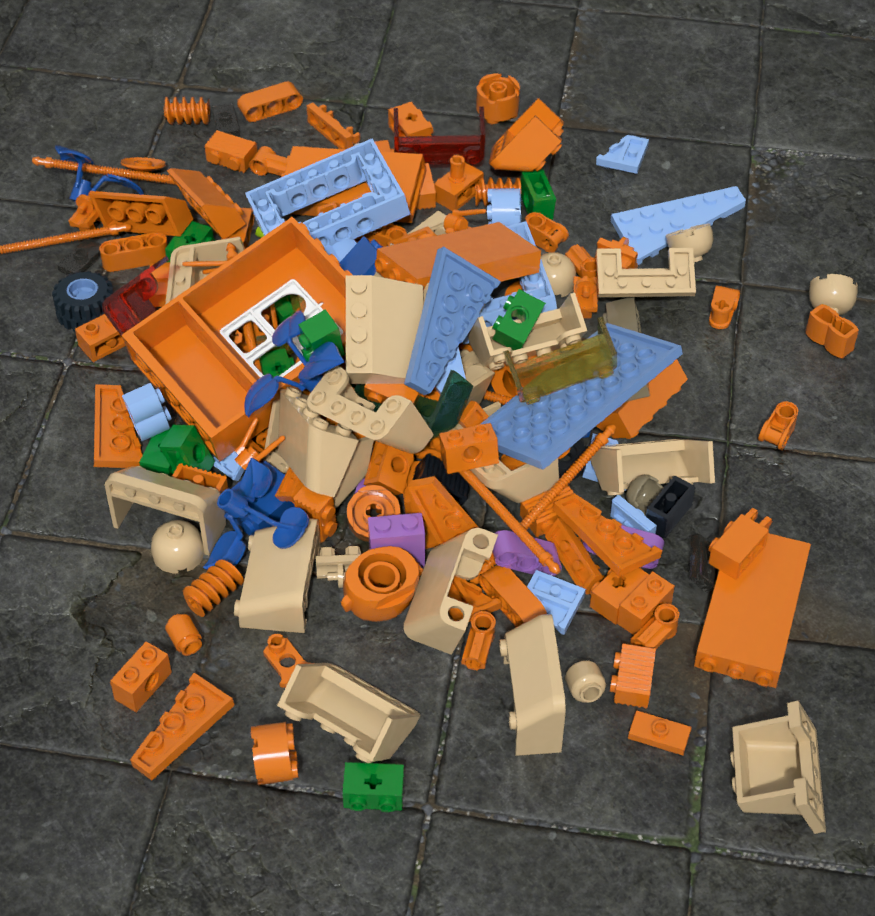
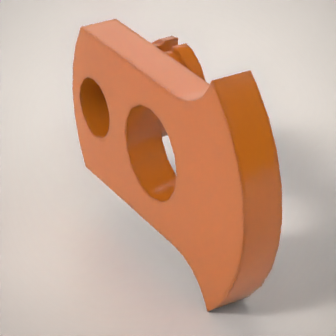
M273 634L268 638V646L264 649L263 654L280 675V687L286 688L297 664L313 663L306 662L287 638H283V635ZM284 658H293L295 660V664L291 667H283L280 665V662Z

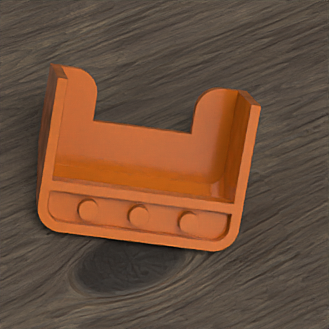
M538 98L494 144L489 164L497 170L532 172L535 169L539 171L546 163V157L550 153L554 155L562 147L560 135L564 131L562 129L564 121Z

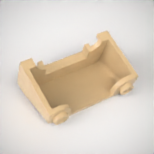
M309 519V524L301 538L293 546L286 549H281L274 545L273 534L277 528L275 526L256 530L254 535L249 536L248 550L250 551L248 566L241 598L236 600L234 607V616H239L240 628L305 633L307 619L304 617L306 607H308L307 595L313 562L316 556H319L321 547L318 519Z

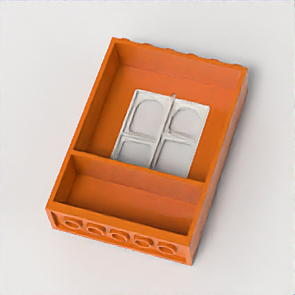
M291 217L122 334V338L134 364L156 389H160L163 397L185 423L195 426L206 447L220 462L233 453L241 444L254 418H258L259 421L249 440L269 427L272 403L280 399L281 389H287V387L298 389L286 383L278 382V390L268 403L254 411L250 417L245 414L244 402L250 387L259 378L264 376L255 367L254 361L275 347L272 342L275 329L262 317L261 312L280 298L289 294L299 295L304 298L306 302V309L304 311L306 320L326 309L339 327L344 355L341 357L344 363L338 366L346 371V275L352 274L340 267L337 258L325 251L323 244L318 238L313 239L310 236L309 230L302 222L298 223ZM253 321L267 336V339L249 353H243L229 338V335L246 322ZM296 336L292 338L293 343L301 352L303 347ZM299 361L279 376L300 383L298 376L305 366ZM306 388L304 391H301L308 396L311 393Z

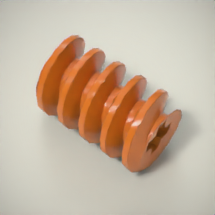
M165 97V120H168L170 125H173L175 121L181 125L184 119L187 125H190L193 120L196 125H199L201 120L207 125L211 117L210 100L208 98L207 103H204L203 97H200L199 102L196 103L194 97H191L190 103H187L186 98L183 97L181 103H179L177 97H174L173 102L170 103L169 98Z
M480 177L478 184L475 182V206L479 205L480 200H483L484 206L488 205V189L516 188L521 191L520 178H516L514 184H512L511 178L508 177L505 184H503L502 178L498 177L496 184H494L492 177H489L487 184H485L483 177Z
M221 559L216 561L215 566H210L207 572L202 573L199 579L193 580L191 586H186L183 590V596L190 609L196 615L204 617L205 613L202 608L211 611L213 606L210 601L219 605L221 602L219 595L227 598L229 596L227 589L234 592L237 589L234 581L242 585L244 578L236 567L228 561Z

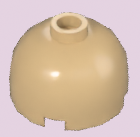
M710 223L692 226L689 229H681L666 235L669 248H693L694 262L703 260L702 255L709 252L714 240Z
M556 252L541 255V261L554 295L562 294L561 297L570 294L573 291V278L576 276V268L570 258Z
M827 274V279L819 280L820 276L811 280L809 299L814 309L820 304H824L834 309L840 316L850 311L855 305L858 284L854 285L852 278L839 274Z
M171 520L162 524L154 533L151 542V554L156 566L172 574L186 568L187 571H190L198 566L205 555L202 536L198 528L184 520Z

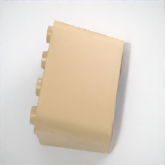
M339 366L328 370L307 398V405L311 410L369 439L407 453L420 452L434 435L413 402L402 396L395 395L387 398L379 409L374 412L373 409L376 406L357 395L349 384L347 372Z
M293 387L281 389L278 438L285 436V440L278 445V453L305 487L313 492L335 498L359 440L351 433V429L341 424H337V426L330 425L319 416V413L311 410L307 405L308 395L302 394L301 391Z
M473 528L434 547L430 551L404 622V632L408 638L452 655L466 630L474 607L447 596L453 578L457 576L462 579L471 580L477 577L485 559L489 560L497 534L481 528ZM458 608L463 613V619L457 622L451 620L448 616V610Z

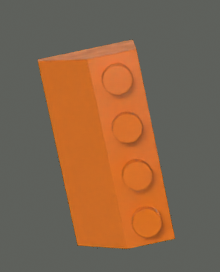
M175 168L167 170L187 202L222 239L228 238L246 224L241 217L244 214L241 208L232 201L227 193H224L219 185L215 184L210 176L205 177L200 171Z
M100 191L89 192L92 203L105 228L106 226L109 227L110 224L123 225V223L131 224L132 228L128 232L145 234L160 232L169 236H181L193 220L185 200L167 196Z
M676 359L648 382L650 396L624 402L596 427L604 432L606 426L615 425V433L611 435L614 439H631L638 435L641 427L653 419V415L667 404V400L679 392L681 386L688 380L678 360Z

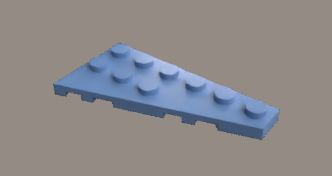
M445 247L438 249L404 382V385L423 395L432 392L444 373V367L454 357L456 348L464 341L480 316V310L484 304L488 303L492 291L501 282Z

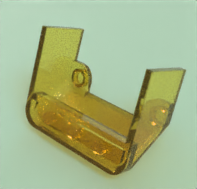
M603 317L597 318V336L516 365L513 364L509 351L503 352L507 373L520 402H526L527 405L533 404L545 395L596 377L606 378L614 373L613 370L617 367V352Z

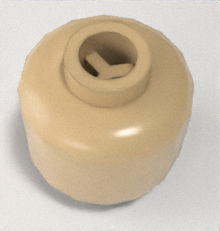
M577 662L566 672L565 680L572 697L579 702H594L605 691V679L600 668L594 662Z

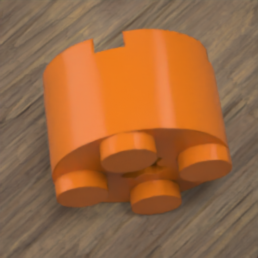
M498 73L486 75L479 80L476 90V110L481 117L486 119L487 123L497 124L499 121H506L518 116L520 96L518 81L509 75L508 78L501 77V74Z
M379 485L362 487L352 496L347 506L349 528L357 538L369 542L368 517L371 516L367 514H370V509L376 510V513L379 514L377 517L400 515V505L397 498L386 488Z
M280 722L252 726L251 739H254L252 751L258 785L292 781L294 778H299L297 752L291 751L295 750L293 724Z

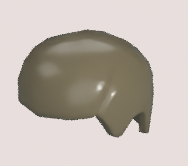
M645 474L640 475L629 484L626 492L627 502L636 509L641 510L646 516L647 506H650V503L653 502V499L658 496V493L664 487L658 483L659 480L655 477Z

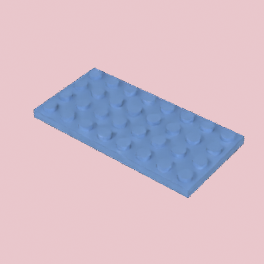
M606 323L481 424L491 423L498 440V452L544 470L683 354L681 345Z

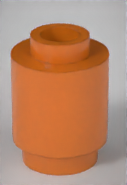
M176 614L168 620L165 630L177 651L182 652L185 656L196 653L202 646V637L190 616L187 614Z

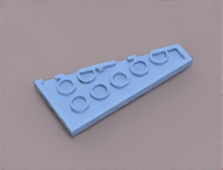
M734 186L611 214V223L620 239L622 237L629 238L628 246L633 247L634 251L638 252L636 262L639 265L643 262V259L648 256L654 257L659 254V250L668 247L666 241L667 234L681 229L686 230L701 224L710 223V225H713L716 219L720 217L726 218L744 208L746 200L738 187Z

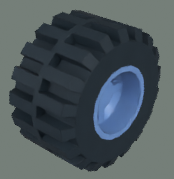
M78 271L75 274L70 273L66 275V278H61L58 281L59 283L55 284L52 291L59 323L68 330L73 329L74 332L76 328L116 308L112 283L105 275L101 276L98 272Z

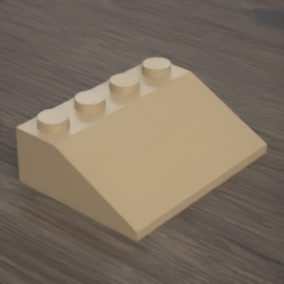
M346 275V372L349 376V384H404L423 310V285L372 275Z

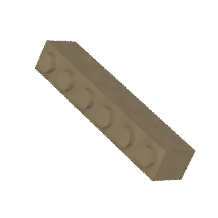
M634 297L606 303L607 313H603L605 324L609 323L642 333L640 316ZM649 383L627 401L650 396Z

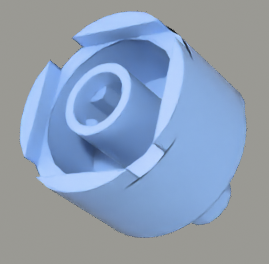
M488 189V202H492V204L487 206V219H492L488 224L500 222L505 226L521 223L520 189Z

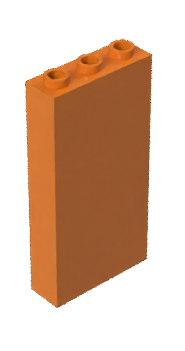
M293 146L291 154L287 156L285 173H282L281 177L346 149ZM380 152L402 189L411 214L394 222L412 223L426 172L423 154ZM366 181L290 214L317 216L315 209L319 206L335 201L340 207V204L362 197L363 194L371 192Z
M497 222L377 248L375 260L376 272L384 278L423 285L424 291L427 283L430 282L437 250L442 247L447 248L501 282L539 273L541 250L502 223Z
M768 533L765 547L736 580L719 570L698 645L694 667L701 668L707 672L728 675L734 679L755 682L760 686L777 687L811 546L810 543Z

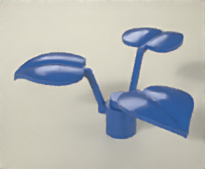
M55 145L61 160L78 162L76 182L73 186L70 200L76 202L77 197L81 194L88 196L90 191H96L104 181H112L116 184L132 188L140 195H144L142 189L133 181L112 174L102 176L92 188L91 182L82 179V165L84 163L93 165L92 159L79 151Z
M298 310L292 316L285 319L276 328L272 336V342L277 347L287 342L305 366L298 376L300 383L281 376L273 378L271 374L262 376L250 387L244 402L246 416L250 417L254 411L264 406L274 397L279 387L278 382L297 387L301 391H304L306 388L309 392H312L322 379V373L344 363L337 346L333 342H326L314 350L307 362L294 345L292 339L300 334L298 324L306 320L302 311Z
M250 458L238 493L232 489H226L218 497L217 505L227 512L224 517L230 521L235 531L226 532L219 538L209 560L203 566L206 570L210 566H215L216 561L221 559L228 561L233 566H236L241 560L246 545L241 541L243 533L234 518H243L249 512L277 527L273 534L274 545L281 549L293 546L304 534L305 528L309 524L308 514L298 507L285 510L280 522H276L249 507L248 503H253L255 498H260L267 492L273 478L271 470L253 458Z

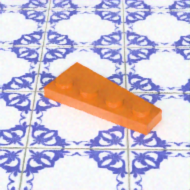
M95 384L94 467L128 468L140 466L139 461L142 457L141 445L136 437L134 425L123 401L122 395L124 394L121 385Z
M435 476L410 481L408 489L438 545L468 530L479 528ZM492 552V554H491L490 559H489V560H486V559H485V561H492V560H494L493 552Z
M573 494L554 502L553 511L618 577L661 558L662 550L656 546L651 548L643 543V537L636 533L631 535L621 528V523L615 519L611 520L603 517L601 510L578 495Z
M193 673L189 678L190 684L184 691L181 690L175 698L176 703L169 712L165 711L159 719L160 725L154 732L151 731L131 757L132 766L147 778L153 780L235 706L233 698L196 673Z

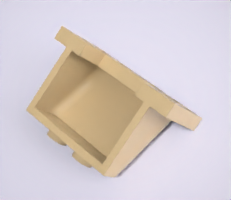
M621 248L597 249L598 297L695 296L693 248H669V268L622 269Z
M800 702L787 703L788 716L733 727L734 751L730 753L736 777H732V786L737 795V804L741 810L746 813L802 815L814 834L826 832L817 731Z

